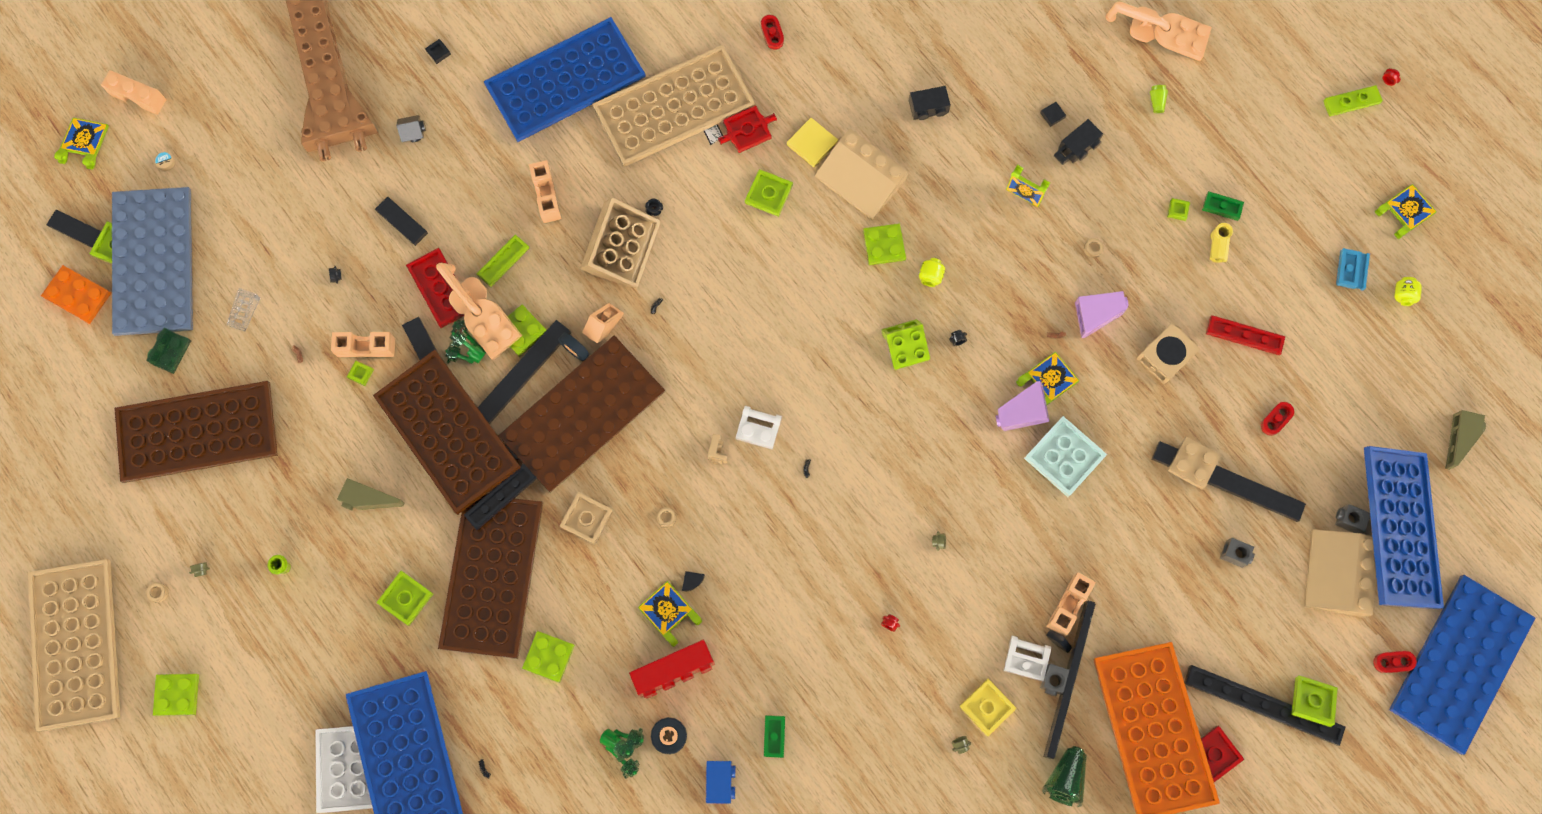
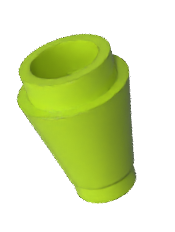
M1154 85L1151 87L1150 97L1154 113L1165 112L1168 95L1165 85Z
M274 555L268 561V570L272 574H285L291 569L290 564L282 555Z

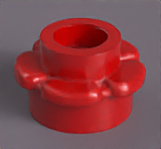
M1387 69L1382 77L1384 83L1389 86L1399 83L1401 81L1400 72L1396 69Z
M891 614L883 616L881 625L884 628L895 632L897 627H900L897 617Z

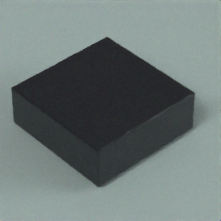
M440 39L425 48L436 64L451 55Z
M1057 102L1047 106L1040 112L1050 127L1066 118V114Z

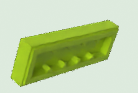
M1377 85L1327 97L1323 100L1329 117L1378 105L1383 101Z
M515 234L476 273L477 276L489 287H492L529 249V246Z

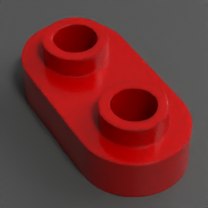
M774 15L764 16L761 20V29L766 44L770 49H780L784 44V35L779 21Z
M1288 402L1277 404L1262 420V431L1269 436L1279 433L1294 416L1293 406ZM1280 410L1284 411L1285 416L1280 414ZM1268 424H1271L1273 426V429H1270L1268 427Z
M1409 651L1380 653L1375 656L1373 661L1375 669L1380 673L1411 671L1417 663L1416 657ZM1402 658L1405 660V665L1401 663ZM1382 660L1386 662L1385 667L1381 665Z

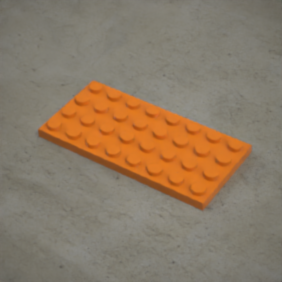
M1169 642L1094 658L1093 661L1136 814H1175L1220 804L1173 643Z

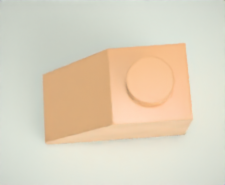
M608 303L589 316L582 333L588 336L590 340L599 343L609 335L624 313Z

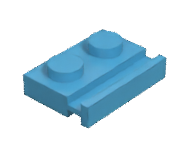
M1345 248L1340 250L1336 285L1352 289L1358 288L1362 291L1366 289L1370 253L1364 254L1360 251Z

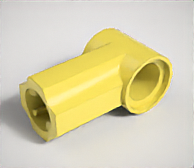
M1221 223L1211 232L1212 243L1209 260L1213 262L1227 261L1230 237L1233 233V229L1229 224ZM1219 230L1224 233L1225 237L1219 234Z

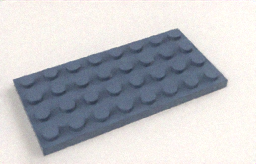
M189 187L112 192V334L114 336L193 330L191 189Z

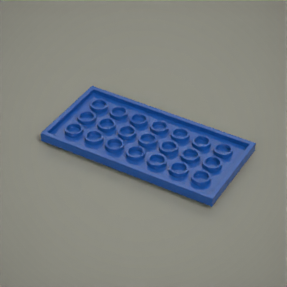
M612 17L483 82L516 141L520 142L645 78L646 75Z
M1374 446L1364 447L1379 605L1443 609L1444 603L1427 453Z
M1461 575L1416 658L1415 668L1409 671L1389 710L1457 753L1465 755L1536 618L1466 575Z
M427 671L345 694L374 814H463Z

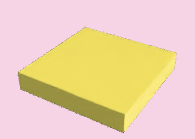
M810 118L787 142V146L815 167L838 143V139L814 119Z
M989 679L982 683L959 706L987 737L1017 709Z

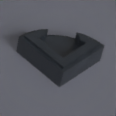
M685 571L682 591L688 592L697 588L703 582L705 574Z
M1053 630L1046 634L1055 645L1066 653H1069L1072 649L1066 638Z

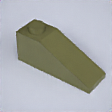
M1465 410L1453 414L1445 469L1450 470L1458 466L1486 429L1485 415Z
M348 478L337 498L338 501L342 502V507L351 511L353 508L366 510L402 507L405 504L396 497Z

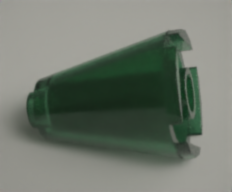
M1076 746L1067 748L1043 786V794L1048 792L1050 799L1072 807L1073 803L1078 804L1077 807L1082 806L1087 755L1083 749Z

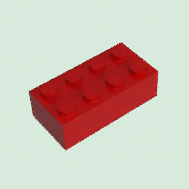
M703 639L633 670L629 674L638 696L649 699L657 695L656 691L662 688L666 691L675 687V682L682 680L684 683L693 679V674L698 672L704 674L713 670L712 666L715 663Z

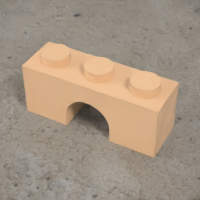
M111 70L101 84L111 96L123 101L130 99L142 109L157 115L166 102V98L157 89Z
M548 161L529 164L543 223L562 219Z
M332 332L331 351L337 357H394L395 338L390 332H370L368 337L356 336L352 332Z
M1080 573L1073 575L1046 627L1063 637L1068 635L1077 619L1076 615L1081 605L1087 600L1096 582Z

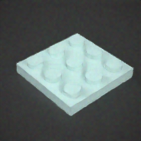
M1062 416L1024 459L1069 497L1107 454Z

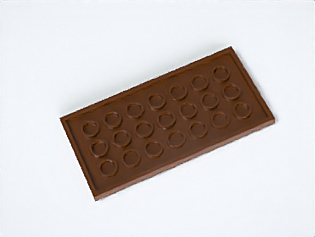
M614 335L498 436L551 493L665 392V389Z
M433 350L373 395L457 515L521 468L436 350Z
M269 381L114 408L120 482L122 483L278 456Z
M484 495L461 512L438 649L518 659L543 502L514 498L480 529L476 530L464 514L486 496Z

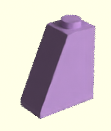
M1123 291L1077 298L1075 307L1081 338H1086L1123 315L1128 308V299L1124 297Z
M1040 381L1035 382L998 409L999 415H996L998 427L1001 426L1004 431L1050 422L1043 385Z

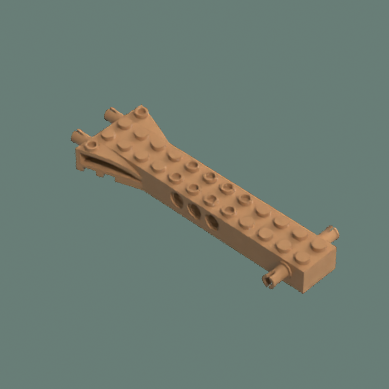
M286 0L309 96L301 130L302 146L307 152L318 150L320 161H326L325 157H327L328 161L332 158L329 151L330 146L354 140L356 151L362 152L361 147H363L364 151L367 150L364 137L377 134L378 131L348 88L327 0Z

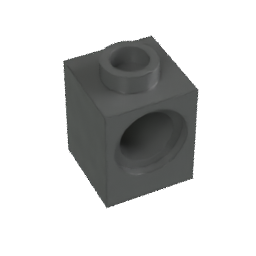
M1348 504L1338 509L1335 525L1353 533L1365 532L1370 519V513ZM1349 514L1354 517V523L1349 520Z
M1230 538L1225 542L1220 559L1243 568L1252 563L1255 556L1253 553L1254 546ZM1236 549L1242 552V558L1236 555Z
M1048 664L1045 678L1040 688L1044 689L1045 693L1051 696L1063 694L1069 670ZM1052 675L1056 676L1059 680L1056 687L1050 683Z

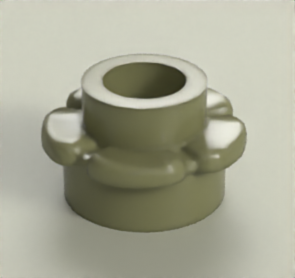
M939 531L932 538V545L936 547L937 551L946 548V534Z
M207 562L190 566L191 572L189 573H194V576L198 577L206 575V570L210 568L207 567Z
M966 736L958 737L952 741L954 747L952 750L954 752L958 751L959 754L965 753L970 749L971 742L968 741Z

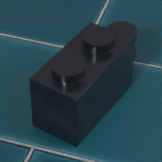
M1087 119L1061 141L1059 150L1054 154V157L1062 165L1069 160L1072 163H1075L1078 159L1081 161L1088 155V151L1091 148L1095 150L1102 143L1100 140L1103 133Z

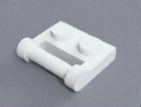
M745 406L735 438L773 449L782 416L766 414ZM748 417H753L774 424L772 428L748 422L747 420Z
M1011 636L1004 671L1044 681L1051 646H1041L1019 640L1016 636ZM1016 647L1042 654V659L1015 652Z

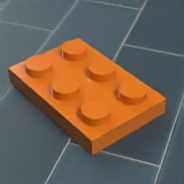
M62 265L41 297L91 324L112 293Z

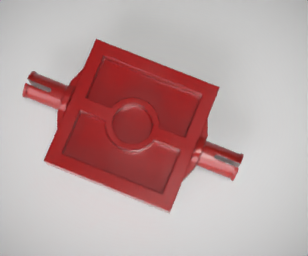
M757 106L751 107L723 120L727 134L718 137L720 145L731 141L738 153H741L772 139L767 124L777 121L774 113L764 117L760 114Z

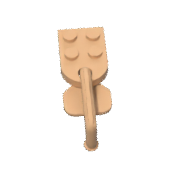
M1116 2L1106 14V20L1109 22L1115 21L1118 12L1132 17L1130 34L1133 38L1142 42L1156 39L1163 47L1198 61L1204 56L1212 28L1179 14L1169 13L1160 17L1155 10L1143 6L1136 8L1123 2Z
M438 263L436 265L437 270L453 289L449 296L450 304L459 314H465L464 320L467 329L492 360H495L522 337V334L498 304L486 299L487 289L478 278L469 277L460 284L453 275L456 270L454 265Z

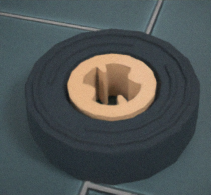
M564 332L558 338L559 343L578 360L584 361L589 356L588 350L570 334Z
M667 717L655 723L651 730L652 745L662 754L671 755L677 753L684 747L687 740L686 728L682 722L675 718ZM667 730H670V733L674 732L671 742H668V739L665 741L663 738Z

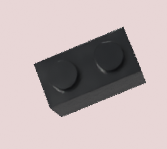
M946 86L910 92L908 101L913 120H925L932 116L942 117L949 113L951 104Z

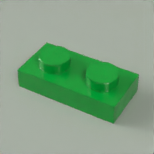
M1208 191L1202 210L1238 221L1241 217L1244 202Z
M765 715L764 757L784 758L785 716Z

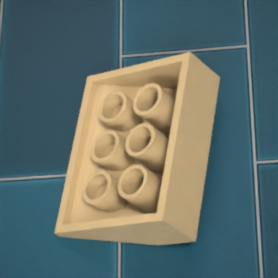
M849 129L838 141L815 174V177L873 220L906 181L908 171L855 131Z
M614 198L608 199L603 204L580 269L606 280L638 288L661 221Z
M1313 529L1311 532L1304 607L1361 618L1372 616L1376 583L1372 536L1360 533Z

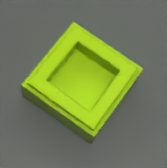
M1171 198L1167 217L1186 221L1190 202Z
M355 360L347 378L366 386L374 369Z

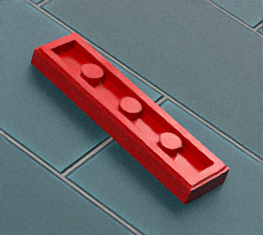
M1213 315L1210 316L1206 331L1207 335L1279 356L1282 354L1286 337Z

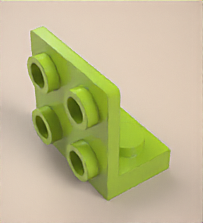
M917 319L881 329L883 337L887 340L895 370L930 360L923 324Z

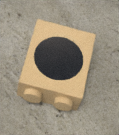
M1172 323L1137 359L1165 385L1200 348L1193 339H1189L1184 334L1182 328Z

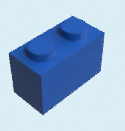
M707 761L706 803L731 804V799H735V786H731L732 778H735L736 765H732V761Z

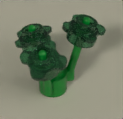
M465 320L454 322L450 336L452 341L448 349L445 350V357H448L447 363L449 364L450 361L456 362L460 358L470 364L473 362L478 364L485 355V350L466 332L468 329L465 325ZM466 338H467L473 345L469 344V343L466 341ZM464 344L469 348V351L466 353L469 357L460 354L461 348L459 346Z
M642 728L639 731L632 729L629 734L617 729L614 732L606 729L601 735L600 743L606 746L605 749L611 752L618 762L623 764L620 771L625 779L628 777L632 778L639 771L638 767L640 764L638 760L634 761L631 758L626 761L625 758L627 759L632 756L634 749L642 745L644 741Z

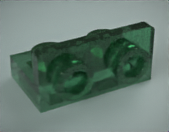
M164 327L162 332L157 335L156 343L148 352L146 361L157 368L174 374L191 340Z

